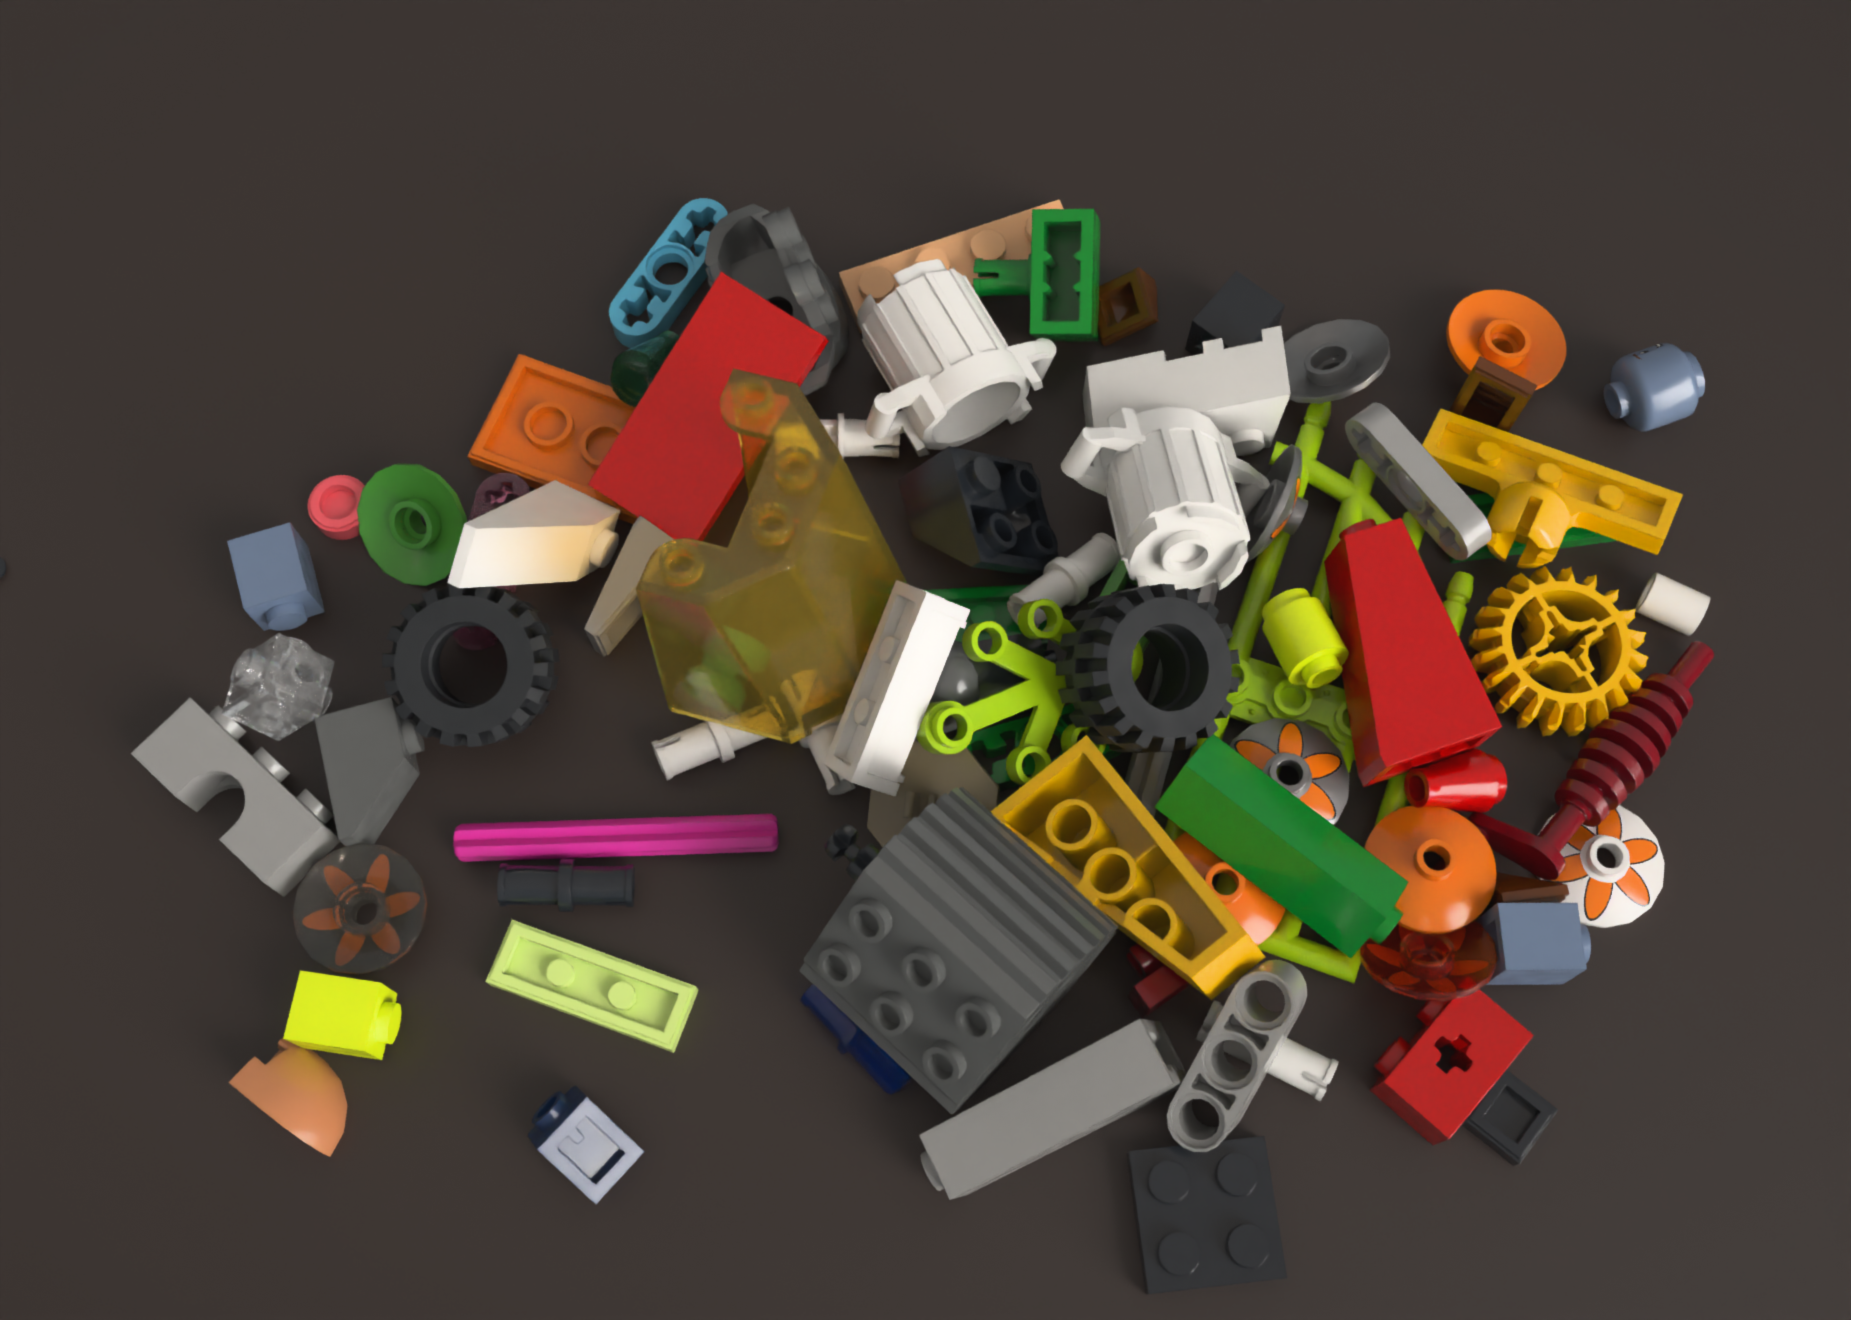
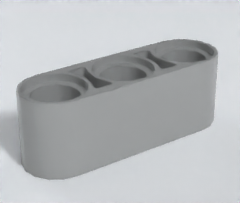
M1267 960L1245 974L1234 986L1168 1109V1129L1173 1139L1183 1148L1193 1152L1210 1151L1218 1147L1241 1121L1306 1002V981L1301 972L1292 964L1282 960ZM1267 980L1276 984L1281 989L1285 998L1283 1011L1273 1012L1265 1009L1259 1003L1255 993L1257 981ZM1225 1040H1235L1242 1043L1248 1049L1252 1059L1251 1069L1241 1070L1232 1066L1227 1061L1223 1050ZM1193 1099L1205 1100L1215 1107L1219 1115L1218 1127L1206 1126L1196 1119L1192 1111Z

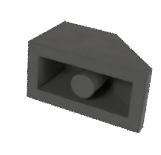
M392 697L314 717L338 840L356 855L371 850L420 775L415 753L422 752L425 749L423 736L414 730L417 724L412 719L403 720L394 709L399 705Z

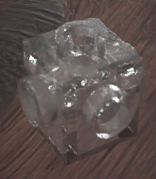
M277 633L255 649L248 648L240 655L231 673V684L222 715L280 741L309 722H315L314 718L324 715L333 695L332 688L328 685L335 661L312 650L306 642L300 639L286 637Z

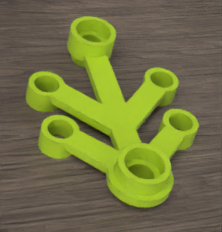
M1049 599L1029 601L1021 607L1018 613V626L1021 632L1030 639L1048 638L1059 645L1063 634L1076 631L1070 621L1063 618L1060 607ZM1038 608L1043 610L1047 617V624L1043 631L1039 630L1034 623V613ZM993 621L974 623L965 630L962 637V647L965 654L976 662L990 661L1025 679V681L965 706L955 701L930 703L916 738L919 744L932 754H956L969 745L973 732L1034 707L1019 746L1010 752L1006 760V771L1009 778L1018 785H1024L1051 764L1050 756L1046 751L1065 703L1062 704L1058 692L1059 689L1066 687L1065 675L1056 676L1055 663L1008 640L1007 634L1000 624ZM982 630L989 633L992 639V646L987 654L978 646V636ZM1139 642L1132 656V676L1134 682L1139 677L1143 666V653ZM949 715L957 723V734L952 740L948 739L943 731V723ZM1074 724L1067 726L1061 736L1063 753L1077 743V738L1081 731L1088 733L1090 727L1076 728ZM1094 743L1098 750L1103 754L1106 744L1097 745L1096 743ZM1027 754H1030L1035 761V771L1030 777H1027L1022 770V762Z

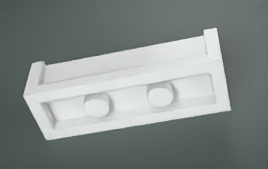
M896 580L823 762L825 766L851 783L894 797L896 796L900 786L897 782L903 783L905 776L901 774L959 627L965 629L967 625L966 619L970 609Z

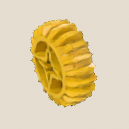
M1546 566L1536 569L1530 579L1520 573L1511 578L1507 583V589L1504 587L1496 588L1487 599L1489 606L1482 607L1476 614L1474 623L1480 629H1475L1470 635L1468 646L1480 653L1472 658L1471 663L1476 672L1488 674L1481 682L1485 692L1492 693L1496 691L1501 696V699L1495 705V712L1504 713L1510 707L1519 712L1516 718L1517 729L1526 728L1535 718L1539 721L1542 736H1551L1560 725L1568 737L1577 736L1584 730L1585 724L1593 730L1604 719H1609V712L1612 709L1624 706L1629 701L1627 695L1640 689L1642 680L1636 674L1646 667V661L1649 657L1635 649L1645 641L1646 632L1628 629L1627 625L1635 618L1636 609L1618 611L1613 604L1618 599L1619 589L1610 590L1603 596L1595 590L1597 575L1587 576L1579 584L1575 582L1572 567L1562 569L1555 579ZM1516 618H1518L1525 629L1521 636L1527 647V651L1519 659L1516 658L1513 651L1511 638L1512 627ZM1595 644L1601 659V674L1598 685L1590 674L1594 667L1588 657V650ZM1574 646L1568 654L1563 651ZM1546 648L1550 651V653L1539 657ZM1558 649H1560V650L1562 651V652H1557V653H1555V654H1554L1553 652H1551V651H1556V650H1558ZM1535 680L1549 684L1554 690L1542 686Z

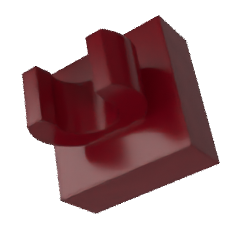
M1139 944L1129 948V953L1125 955L1133 970L1142 979V981L1133 986L1127 996L1142 1019L1191 986V984Z

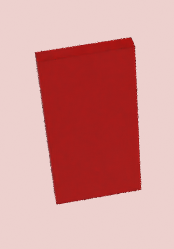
M720 272L588 485L637 517L642 516L672 537L677 543L696 553L829 340L723 272Z

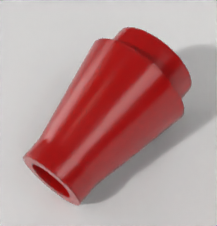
M1471 749L1424 768L1411 769L1405 777L1404 790L1408 801L1416 808L1443 807L1451 810L1484 813L1504 798L1507 790V775L1503 764L1496 756L1486 754L1479 749Z

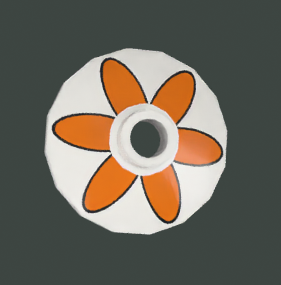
M1619 805L1616 809L1611 810L1609 816L1598 826L1590 827L1582 824L1560 851L1565 860L1566 867L1557 879L1545 880L1536 876L1539 880L1567 884L1569 895L1560 903H1578L1580 924L1608 928L1629 924L1652 907L1663 887L1665 862L1657 838L1643 820ZM1552 815L1546 820L1541 831L1544 829V827L1548 824V822L1552 819L1554 815ZM1598 848H1606L1613 854L1616 860L1614 868H1606L1600 864L1597 859Z

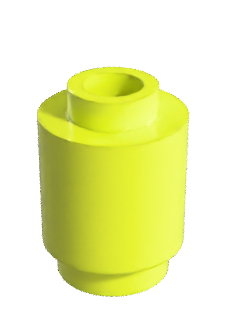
M1294 588L1278 594L1265 604L1261 611L1265 621L1262 631L1291 684H1306L1309 688H1318L1332 682L1342 673V665L1347 660L1349 651L1318 598L1311 597L1304 588Z

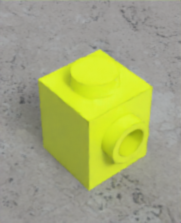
M300 970L283 1039L305 1049L382 1060L386 1044H393L400 1028L402 1011L401 1005L396 1003L397 993L380 982Z

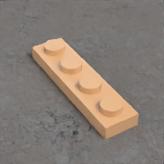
M1058 199L839 272V283L859 333H862L857 324V314L865 298L871 294L876 304L880 303L899 286L893 275L919 262L939 259L947 270L954 267L962 276L965 275L974 289L973 278H979L978 273H974L976 258H983V260L1028 259L1031 253L1032 209H1064L1060 200ZM984 277V278H980V279H990V278H998V277Z

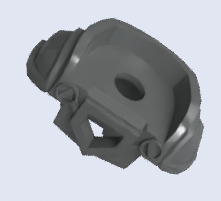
M753 203L732 211L720 219L710 232L705 255V264L707 265L705 270L708 275V283L712 287L720 272H723L770 303L777 300L786 301L793 307L794 318L829 340L793 399L809 395L827 385L831 370L848 351L849 329L842 301L833 283L815 262L804 235H801L789 207L769 212Z

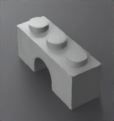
M189 698L131 754L176 798L196 812L216 794L232 788L243 789L245 795L243 812L238 821L219 840L263 883L285 897L340 842L338 836L325 825L334 814L306 788L297 797L281 782L290 772L262 746L253 755L243 747L238 740L246 731L219 705L210 713H207L193 699Z

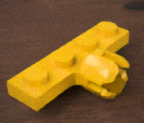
M1441 408L1422 444L1455 482L1483 491L1494 498L1495 502L1487 517L1492 538L1486 545L1495 557L1505 562L1514 541L1526 544L1517 564V567L1523 569L1537 568L1552 562L1566 531L1572 527L1584 528L1658 555L1683 496L1681 493Z

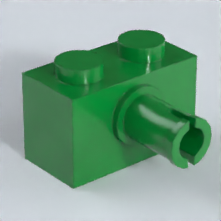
M1032 209L1031 253L1028 259L983 260V258H976L974 273H978L979 278H973V283L978 297L1028 296L1030 302V334L1036 340L1045 338L1052 342L1098 341L1100 219L1094 209ZM984 277H998V278H990V279H980V278H984Z

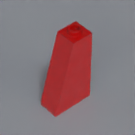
M1398 518L1379 525L1376 524L1374 519H1367L1349 526L1339 534L1340 541L1325 559L1324 565L1334 626L1349 651L1348 658L1342 665V678L1358 777L1363 787L1409 772L1411 769L1420 768L1475 749L1502 728V725L1402 519Z

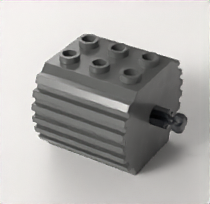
M956 787L949 794L945 793L940 796L935 804L933 802L924 808L920 816L914 817L898 835L895 834L883 846L881 851L872 843L861 849L856 844L860 835L850 824H844L831 835L824 846L827 855L833 861H837L845 856L850 861L846 871L856 882L804 957L803 961L805 963L799 970L950 1114H954L967 1100H970L1006 1064L1010 1057L1019 1050L1062 1001L1116 934L1115 930L1119 927L964 787L959 789Z

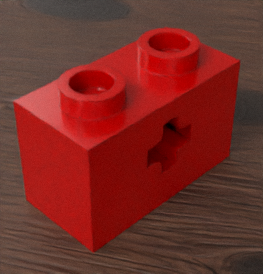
M1469 980L1456 988L1459 992V996L1456 998L1445 999L1432 994L1415 1016L1424 1025L1409 1043L1399 1036L1384 1051L1373 1066L1382 1075L1370 1088V1091L1433 1146L1449 1140L1534 1036ZM1447 1045L1455 1053L1449 1060L1452 1068L1443 1072L1436 1065L1442 1055L1438 1049Z

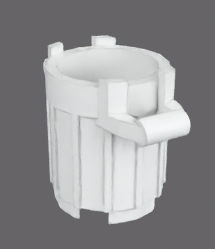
M939 259L916 263L893 275L899 286L880 303L876 304L871 294L865 298L857 314V324L863 336L862 342L891 390L889 393H880L873 402L865 423V431L870 437L883 439L886 436L905 433L916 453L921 457L929 454L927 449L944 450L949 446L956 447L972 441L992 430L1006 419H1008L1010 424L1016 423L1032 410L1026 397L1030 386H1032L1034 391L1043 388L1042 380L1056 354L1055 344L1049 339L1040 338L1036 341L1008 346L965 275L962 276L954 267L947 270Z
M1166 406L1136 414L1135 409L1121 407L1107 418L1109 427L1083 428L1062 461L1061 469L1067 476L1076 480L1083 487L1107 497L1121 561L1124 560L1129 577L1133 581L1136 580L1138 582V587L1174 584L1175 590L1183 588L1192 590L1217 582L1218 589L1221 590L1228 586L1242 572L1249 557L1247 543L1250 541V532L1246 518L1264 495L1270 483L1263 474L1259 473L1249 463L1236 457L1231 437L1221 433L1209 417L1190 408ZM1235 482L1241 483L1238 489H1236Z

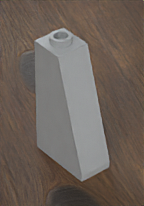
M1138 1019L920 1134L919 1136L926 1149L920 1155L923 1168L930 1182L938 1191L945 1189L949 1200L966 1196L1179 1089L1187 1073L1160 1021Z

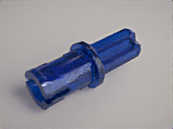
M814 984L807 989L800 1002L838 1040L837 1050L840 1054L849 1052L888 1094L899 1092L913 1079Z

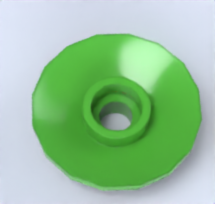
M397 463L376 472L363 487L357 508L359 533L369 556L387 575L404 584L427 586L449 577L464 523L467 522V516L457 493L439 474L420 464ZM421 515L423 516L426 522V526L423 524L421 520Z

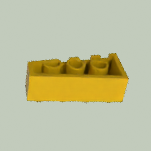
M1087 735L991 811L1119 926L1118 929L1210 1000L1214 999L1266 958L1248 933Z

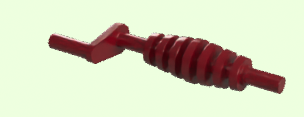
M1692 642L1667 674H1650L1641 682V687L1638 691L1627 695L1628 703L1622 707L1612 709L1609 712V719H1604L1593 728L1589 734V739L1584 742L1578 753V759L1573 761L1566 773V779L1560 783L1554 794L1555 801L1560 809L1538 836L1480 812H1473L1468 820L1480 830L1494 851L1542 879H1557L1566 867L1565 860L1560 851L1582 824L1590 827L1598 826L1609 816L1611 810L1616 809L1625 801L1627 795L1633 793L1644 782V779L1650 777L1659 766L1660 759L1666 754L1671 745V739L1676 736L1682 725V719L1688 715L1693 706V697L1688 689L1714 658L1713 650L1703 642ZM1440 857L1431 869L1436 871L1444 870V859Z

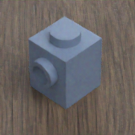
M290 522L227 541L243 609L263 631L268 629L276 631L294 629L303 625L308 617L325 612L309 547Z
M1497 903L1477 919L1481 960L1493 965L1490 971L1483 974L1484 985H1563L1587 970L1586 963L1589 961L1591 954V939L1586 925L1580 924L1578 903Z

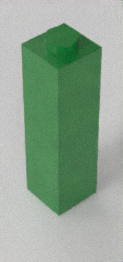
M1214 734L1205 740L1184 765L1155 805L1157 810L1349 958H1352L1369 938L1380 945L1404 914L1394 905L1409 883L1407 880Z

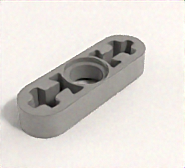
M1377 402L1371 403L1346 422V435L1354 450L1448 555L1463 561L1491 540V528L1484 514L1387 407Z

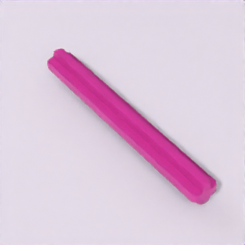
M773 814L468 823L456 826L453 847L455 856L463 862L773 852L778 848L779 824L776 816Z

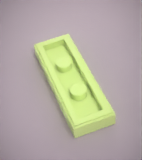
M511 920L485 981L490 986L673 1053L699 991L696 986L515 920Z

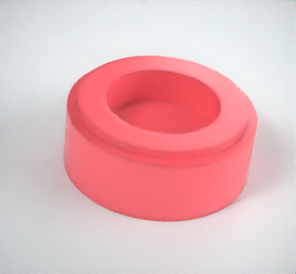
M335 475L322 480L312 490L308 499V513L317 528L327 537L336 540H347L360 535L357 508L364 484L358 479L348 475Z

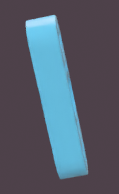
M699 198L686 203L611 302L609 308L611 324L616 338L624 346L631 349H646L657 344L707 278L705 255L710 231L704 230L695 240L693 226L697 225L704 228L709 222L714 223L715 226L720 219L728 215L727 210L719 202L708 198ZM693 244L696 256L690 250ZM677 262L688 269L686 277L677 284L666 285L660 283L655 278L657 270L666 263ZM646 290H648L649 293L653 296V299L650 301V303L648 300ZM647 307L650 321L647 324L643 321H637L630 327L627 315L630 313L634 316H639Z

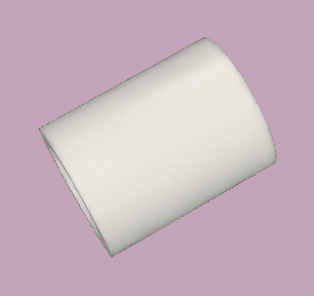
M1655 572L1644 587L1637 602L1635 612L1687 636H1691L1706 613L1710 597Z

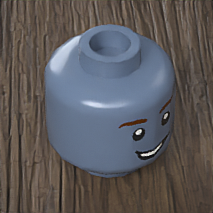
M1660 343L1625 355L1614 363L1610 374V383L1604 386L1605 403L1610 414L1615 419L1622 418L1631 428L1640 432H1647L1682 420L1694 413L1698 404V398L1703 396L1705 391L1704 374L1698 360L1691 352H1683L1673 344Z

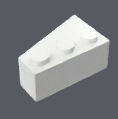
M1281 325L1261 329L1263 341L1224 349V342L1222 338L1202 342L1203 353L1166 361V355L1164 350L1087 366L1082 393L1086 427H1109L1107 418L1121 407L1135 409L1136 414L1166 406L1190 408L1209 417L1221 433L1231 437L1236 456L1251 455L1261 451L1263 448H1270L1291 395Z

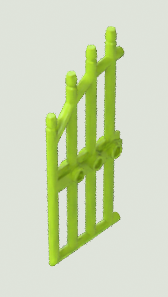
M1330 401L1320 404L1310 403L1304 416L1305 424L1301 426L1295 446L1299 447L1302 451V474L1298 496L1304 497L1309 483L1341 503L1311 593V597H1316L1321 601L1329 617H1331L1332 609L1324 561L1339 543V534L1349 526L1367 519H1374L1377 525L1392 521L1391 517L1370 495L1376 474L1358 453L1359 459L1354 462L1349 479L1316 460L1324 437L1323 428L1327 427L1331 416ZM1276 441L1269 465L1273 466L1284 449L1289 446ZM1408 511L1403 514L1402 521L1418 552L1425 529ZM1280 531L1272 543L1256 558L1232 629L1233 636L1228 641L1229 650L1238 649L1240 664H1232V676L1240 678L1238 692L1228 693L1226 700L1233 705L1228 717L1214 719L1218 727L1214 735L1221 740L1223 739L1230 717L1251 725L1274 718L1299 720L1325 733L1341 751L1349 773L1352 762L1355 760L1344 689L1330 684L1318 688H1309L1306 684H1291L1281 667L1250 657L1263 620L1261 611L1270 599L1291 536L1284 531ZM1461 571L1456 572L1450 580L1445 593L1447 600L1443 602L1458 636H1460L1467 613L1465 605L1470 602L1473 593L1474 580L1471 574ZM1197 738L1198 745L1192 747L1189 759L1207 738ZM1282 766L1279 767V768H1277V770H1276V773H1277V777H1278V778H1279V775H1280ZM1408 772L1389 778L1374 827L1391 812L1409 805L1404 790V781ZM1168 818L1164 831L1174 841L1186 831ZM1220 873L1215 890L1222 895L1233 894L1236 890L1234 879L1228 874ZM1285 909L1284 915L1274 932L1263 943L1258 945L1261 951L1355 984L1364 954L1363 945L1352 958H1349L1338 948L1334 949L1298 936L1303 921L1287 909Z

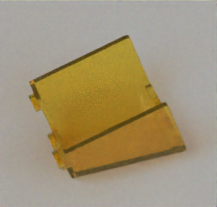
M733 368L720 398V410L725 424L737 432L739 436L749 499L730 544L726 548L689 538L674 539L662 544L650 556L636 587V592L667 705L672 712L792 744L811 735L813 727L844 712L896 580L908 583L841 453L798 384Z

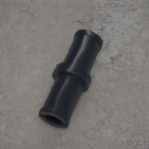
M561 859L559 865H508V863H501L497 883L498 903L500 907H506L507 905H558L560 912H573L575 905L633 907L635 898L634 864H627V866H576L575 859Z

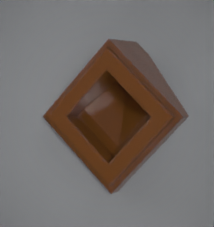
M1140 267L1099 286L1098 333L1101 343L1105 347L1158 322L1157 286L1155 280Z
M1496 872L1495 890L1484 911L1486 913L1497 903H1560L1569 895L1568 886L1562 883Z

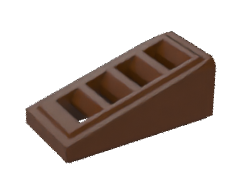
M1479 356L1449 411L1509 432L1538 385Z

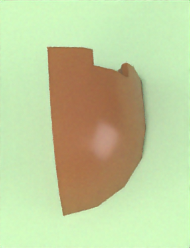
M282 1038L277 1043L280 1050L267 1064L254 1057L228 1083L293 1135L330 1157L345 1128L348 1105L342 1081L329 1064L312 1049L302 1048Z

